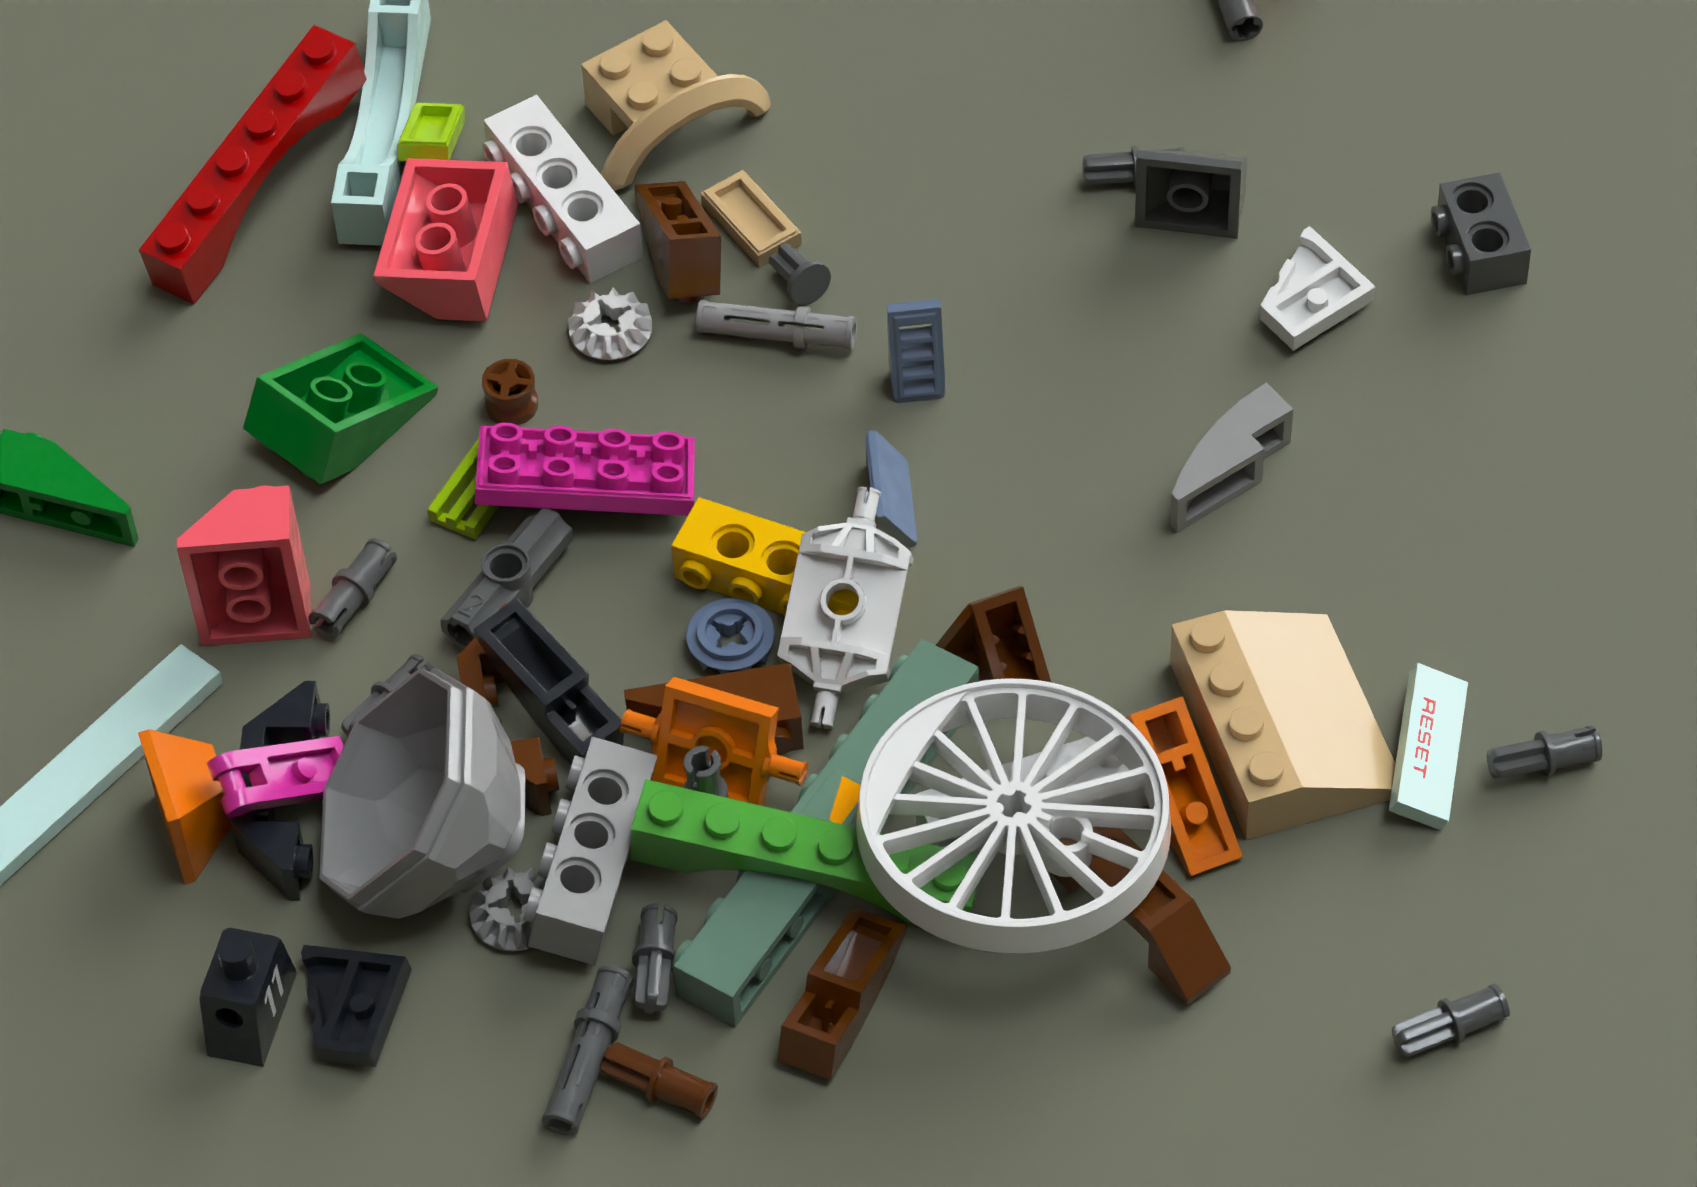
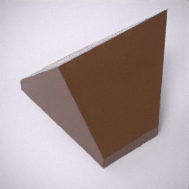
M1023 586L968 603L936 644V646L978 666L979 681L1014 678L1051 682Z

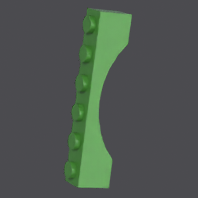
M645 779L631 827L632 861L684 873L705 870H745L800 878L862 898L891 912L910 925L917 926L899 913L884 898L873 883L860 854L856 827ZM928 844L890 854L889 857L903 874H908L944 849V847ZM968 854L919 889L943 903H949L978 855ZM980 881L962 909L963 911L973 913Z

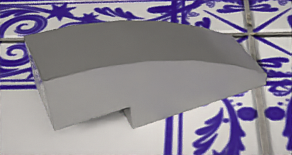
M1267 382L1239 400L1219 418L1199 441L1183 466L1171 493L1170 527L1176 533L1261 483L1264 458L1291 443L1293 408Z

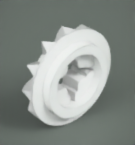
M614 287L608 295L599 296L591 291L588 301L575 302L573 315L568 318L569 335L575 347L592 358L615 360L630 356L640 350L651 336L652 318L648 304L640 303L634 292L619 295ZM606 315L610 316L612 320H618L619 332H616L614 327H610L609 324L602 323V316Z

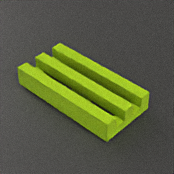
M479 438L427 509L429 521L476 540L499 508V506L478 505L467 522L462 520L475 502Z

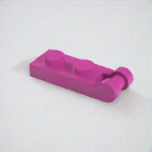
M340 736L236 750L210 759L207 762V767L212 780L220 782L225 795L221 798V804L226 817H236L253 810L323 800L324 786L344 746ZM241 774H248L252 787H246Z

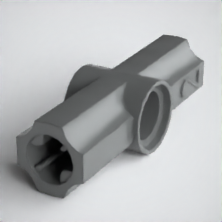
M548 508L533 510L506 543L495 545L484 553L481 559L482 571L441 619L442 632L452 640L456 647L464 650L475 637L474 628L494 615L504 604L518 598L526 608L531 605L533 601V587L573 540L572 528L563 521L559 513Z

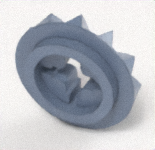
M726 598L711 602L694 614L687 627L686 639L690 656L695 657L699 661L703 671L713 668L724 674L729 671L751 669L752 665L758 662L766 663L768 652L771 647L775 646V630L772 619L759 605L744 599ZM736 633H740V645L730 642L725 647L722 646V634L732 637Z

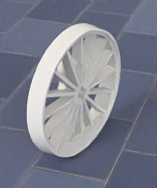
M1013 678L984 680L954 687L926 699L901 716L881 737L866 764L860 787L856 832L860 854L873 883L884 898L912 923L939 938L972 949L998 953H1035L1055 950L1085 941L1106 931L1129 915L1148 895L1162 872L1170 846L1171 818L1168 787L1160 761L1146 738L1128 719L1106 703L1079 690L1046 681ZM1016 719L1011 782L1007 779L983 721ZM1025 719L1057 724V728L1025 780L1021 782ZM970 724L992 778L943 733ZM1072 730L1097 741L1043 779ZM931 746L967 781L919 761ZM1111 754L1116 755L1129 769L1128 771L1067 786ZM909 779L951 797L900 794ZM1142 788L1150 809L1079 804ZM889 814L947 817L946 819L880 835ZM1093 827L1151 830L1152 832L1146 848L1143 851H1138L1094 833ZM961 836L908 874H903L889 857L890 854ZM1070 838L1078 843L1066 846L1058 839ZM985 843L949 903H943L919 889ZM997 852L1006 854L1001 916L994 918L963 911L962 909ZM1025 854L1051 916L1028 919L1010 918L1015 855ZM1092 854L1131 869V871L1116 886L1109 887L1088 866L1091 863ZM1047 871L1057 876L1072 877L1095 900L1070 911L1063 910Z

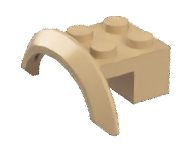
M667 20L581 64L586 106L612 135L628 128L607 157L601 172L602 177L614 191L632 184L638 168L650 151L669 134L691 120L712 111L728 107H741L747 109V113L751 117H758L765 113L771 105L767 90L757 80L738 74L717 76Z

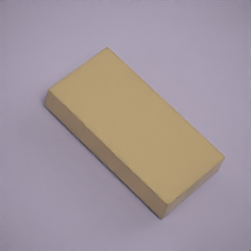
M744 170L701 192L702 206L759 268L769 263L770 255L778 253L780 244L788 243L793 249L802 244L799 229Z

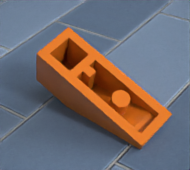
M1183 696L1126 717L1149 742L1162 766L1169 794L1171 818L1170 843L1188 877L1242 858L1241 849Z

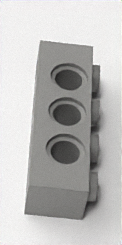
M592 737L586 757L574 756L565 788L575 792L572 801L560 800L551 832L561 834L558 845L546 843L537 876L547 878L543 890L532 887L523 921L533 923L528 943L529 947L591 965L596 964L631 849V827L645 779H652L658 755Z

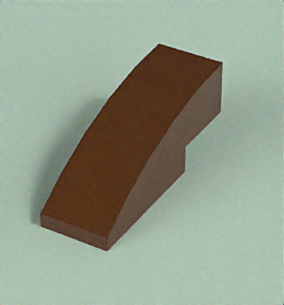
M855 906L852 908L807 973L805 992L781 1025L777 1061L829 1080L833 1078L861 1031L883 987L905 937L907 925Z

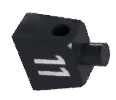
M231 927L222 931L199 997L208 1056L264 1067L297 975L282 939L273 935ZM237 1013H239L243 1018L242 1023H239Z

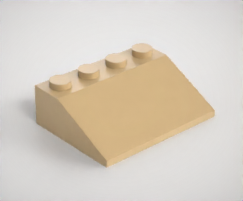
M1224 610L1172 624L1170 665L1246 840L1390 800L1396 763L1327 614Z

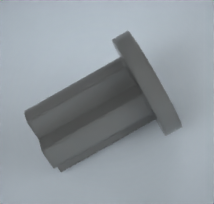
M788 243L780 244L778 253L772 254L769 257V264L788 282V295L796 303L801 305L810 304L826 292L830 284L831 273L822 262L817 260L807 261Z

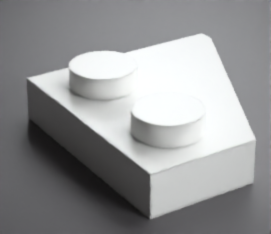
M1309 226L1303 230L1300 236L1299 247L1292 259H1287L1281 268L1278 283L1269 289L1262 301L1259 319L1294 351L1374 301L1376 287Z

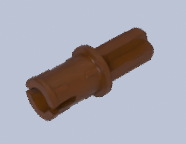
M619 1042L613 1043L603 1056L601 1064L602 1073L645 1092L648 1101L654 1103L661 1099L695 1114L700 1119H704L708 1115L718 1093L716 1083L708 1082L674 1067L673 1060L668 1057L658 1060Z

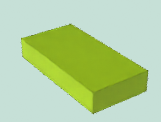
M442 103L414 104L397 143L398 161H407V158L450 160L465 123L464 106H461V104Z

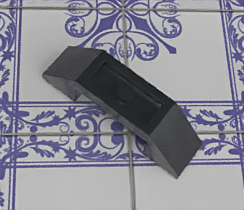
M316 681L302 682L244 725L240 750L328 737L330 731V707L328 703L320 702ZM241 774L246 787H252L248 774ZM274 807L253 810L240 816L231 817L230 821L238 852L289 901H300L303 878L312 877L314 858L312 844H304L299 822L274 821Z

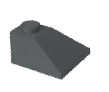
M1138 150L1136 159L1135 227L1238 239L1246 192L1247 158L1201 152Z

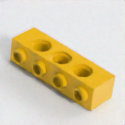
M698 497L671 545L674 577L682 580L692 588H706L732 598L748 600L762 608L785 616L802 534L806 532ZM839 590L830 597L828 609L836 615H847L856 609L859 596L852 590Z

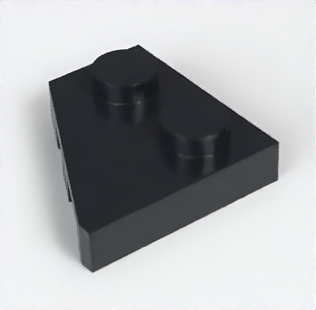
M303 945L301 955L308 975L309 988H307L309 1008L314 1016V1023L312 1024L314 1043L321 1060L376 1067L412 971L405 956Z

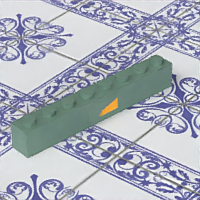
M921 639L909 656L904 654L896 661L890 673L889 682L879 695L872 694L867 699L861 710L859 722L850 734L844 733L836 740L831 749L829 761L819 775L812 774L807 778L799 793L798 802L790 812L856 827L863 773L868 759L881 737L901 716L926 699L954 687L979 682V667ZM958 727L943 734L950 739ZM930 746L919 762L930 766L938 756V753ZM908 779L900 794H909L917 783ZM889 814V815H888V817H887V819H886V821H885V823H884V825H883L881 831L883 830V828L886 826V824L889 822V820L891 819V817H892L894 814ZM739 870L736 884L725 899L719 897L713 902L706 914L703 928L693 941L690 939L684 941L674 956L672 969L675 975L677 997L736 1028L838 889L800 878L767 872Z

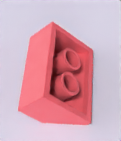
M407 158L373 275L375 283L435 319L487 322L518 207V200L508 163Z
M258 486L251 489L231 491L177 538V552L201 646L311 638V624L308 618L311 613V584L290 486Z

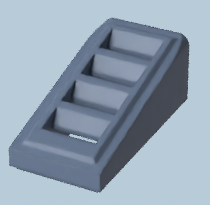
M940 299L887 304L889 375L893 400L897 403L943 398L945 396V368ZM930 324V326L899 329V327Z

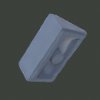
M876 430L867 431L865 447L869 491L870 488H874L881 492L875 516L876 528L895 538L903 546L913 547L917 545L918 541L908 462Z

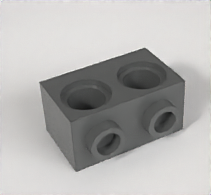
M1501 173L1441 183L1439 186L1438 205L1431 208L1432 226L1435 235L1445 239L1447 245L1446 260L1452 276L1459 275L1466 295L1527 284L1531 247Z

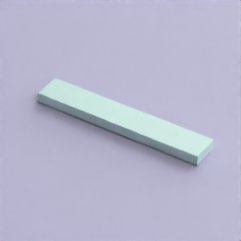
M180 644L0 806V886L144 756L138 732L150 729L168 734L223 684L221 672Z

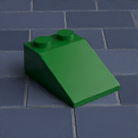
M360 333L257 376L243 429L262 442L267 449L276 452L300 469L305 476L317 481L319 484H323L356 469L437 395L439 386Z

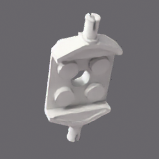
M858 487L853 518L848 517L846 523L818 526L802 534L777 657L781 664L790 663L791 670L812 684L814 690L818 692L816 694L812 719L810 720V725L821 728V725H824V729H833L838 697L842 696V693L889 681L890 677L888 667L908 567H912L913 557L911 551L899 541L876 528L875 516L881 492L874 488H870L868 493L867 487ZM842 589L854 591L859 596V602L853 612L847 615H836L828 609L829 599L835 592Z

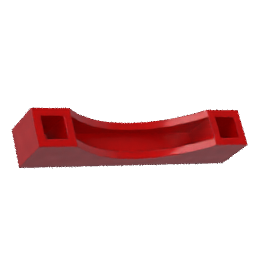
M313 25L139 248V253L152 285L192 304L198 301L224 267L231 243L243 215L275 164L308 131L324 121L338 117L367 80L356 43L319 26Z

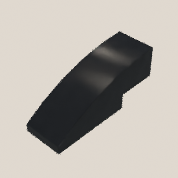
M518 598L474 628V636L507 686L533 721L571 765L575 755L583 758L586 757L592 737L623 745L624 733L620 732V727L622 726L621 719L589 686V673Z

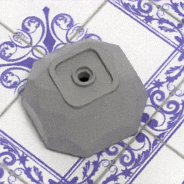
M419 668L356 719L324 786L319 879L329 885V889L359 911L400 919L419 913L452 896L457 891L467 892L472 890L514 857L521 845L525 829V770L520 764L515 763L511 742L490 702L471 688L436 668L430 671Z

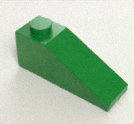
M3 429L0 434V514L135 547L139 538L130 505L53 440L46 439L36 433L28 432L24 434Z

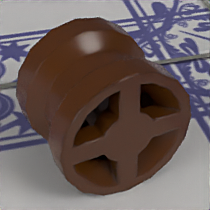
M502 359L486 368L482 375V388L485 394V408L489 418L497 424L513 423L516 425L526 423L533 418L538 410V396L535 391V375L532 368L524 361L517 359Z

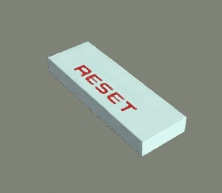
M1419 663L1409 672L1389 811L1441 830L1449 822L1468 682Z

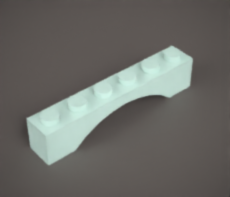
M370 0L364 70L367 80L362 87L358 118L349 150L344 159L338 164L331 200L338 244H383L404 170L405 161H398L397 143L414 104H416L431 22L428 0Z

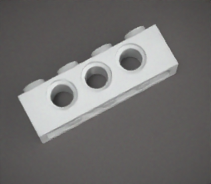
M537 95L484 119L487 142L482 144V150L486 160L508 163L518 202L523 203L526 201L532 209L538 228L545 236L551 234L555 238L564 261L571 269L577 267L591 284L644 258L640 223Z

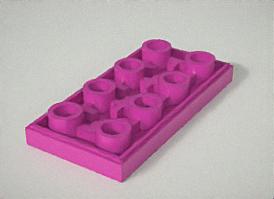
M499 423L494 426L483 425L480 426L475 504L688 516L694 506L695 438L681 436L678 433L669 431L649 435L631 434L615 428L594 432L576 431L567 426H552L548 429L521 428L513 423Z

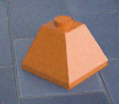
M150 729L138 732L154 793L184 883L195 882L232 826L231 817H226L221 804V798L225 795L220 782L212 780L207 767V762L216 757L213 745Z

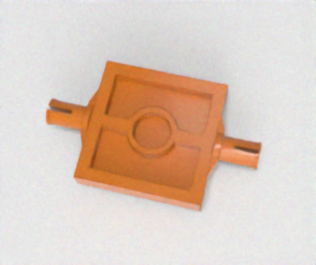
M672 677L665 685L662 711L657 718L627 709L621 720L620 732L651 740L653 754L658 755L652 781L683 788L687 780L684 758L691 749L697 746L709 747L710 761V754L713 750H716L720 755L721 777L724 778L728 785V798L764 806L767 784L770 777L802 786L807 775V762H800L777 755L774 738L779 712L778 707L677 677Z

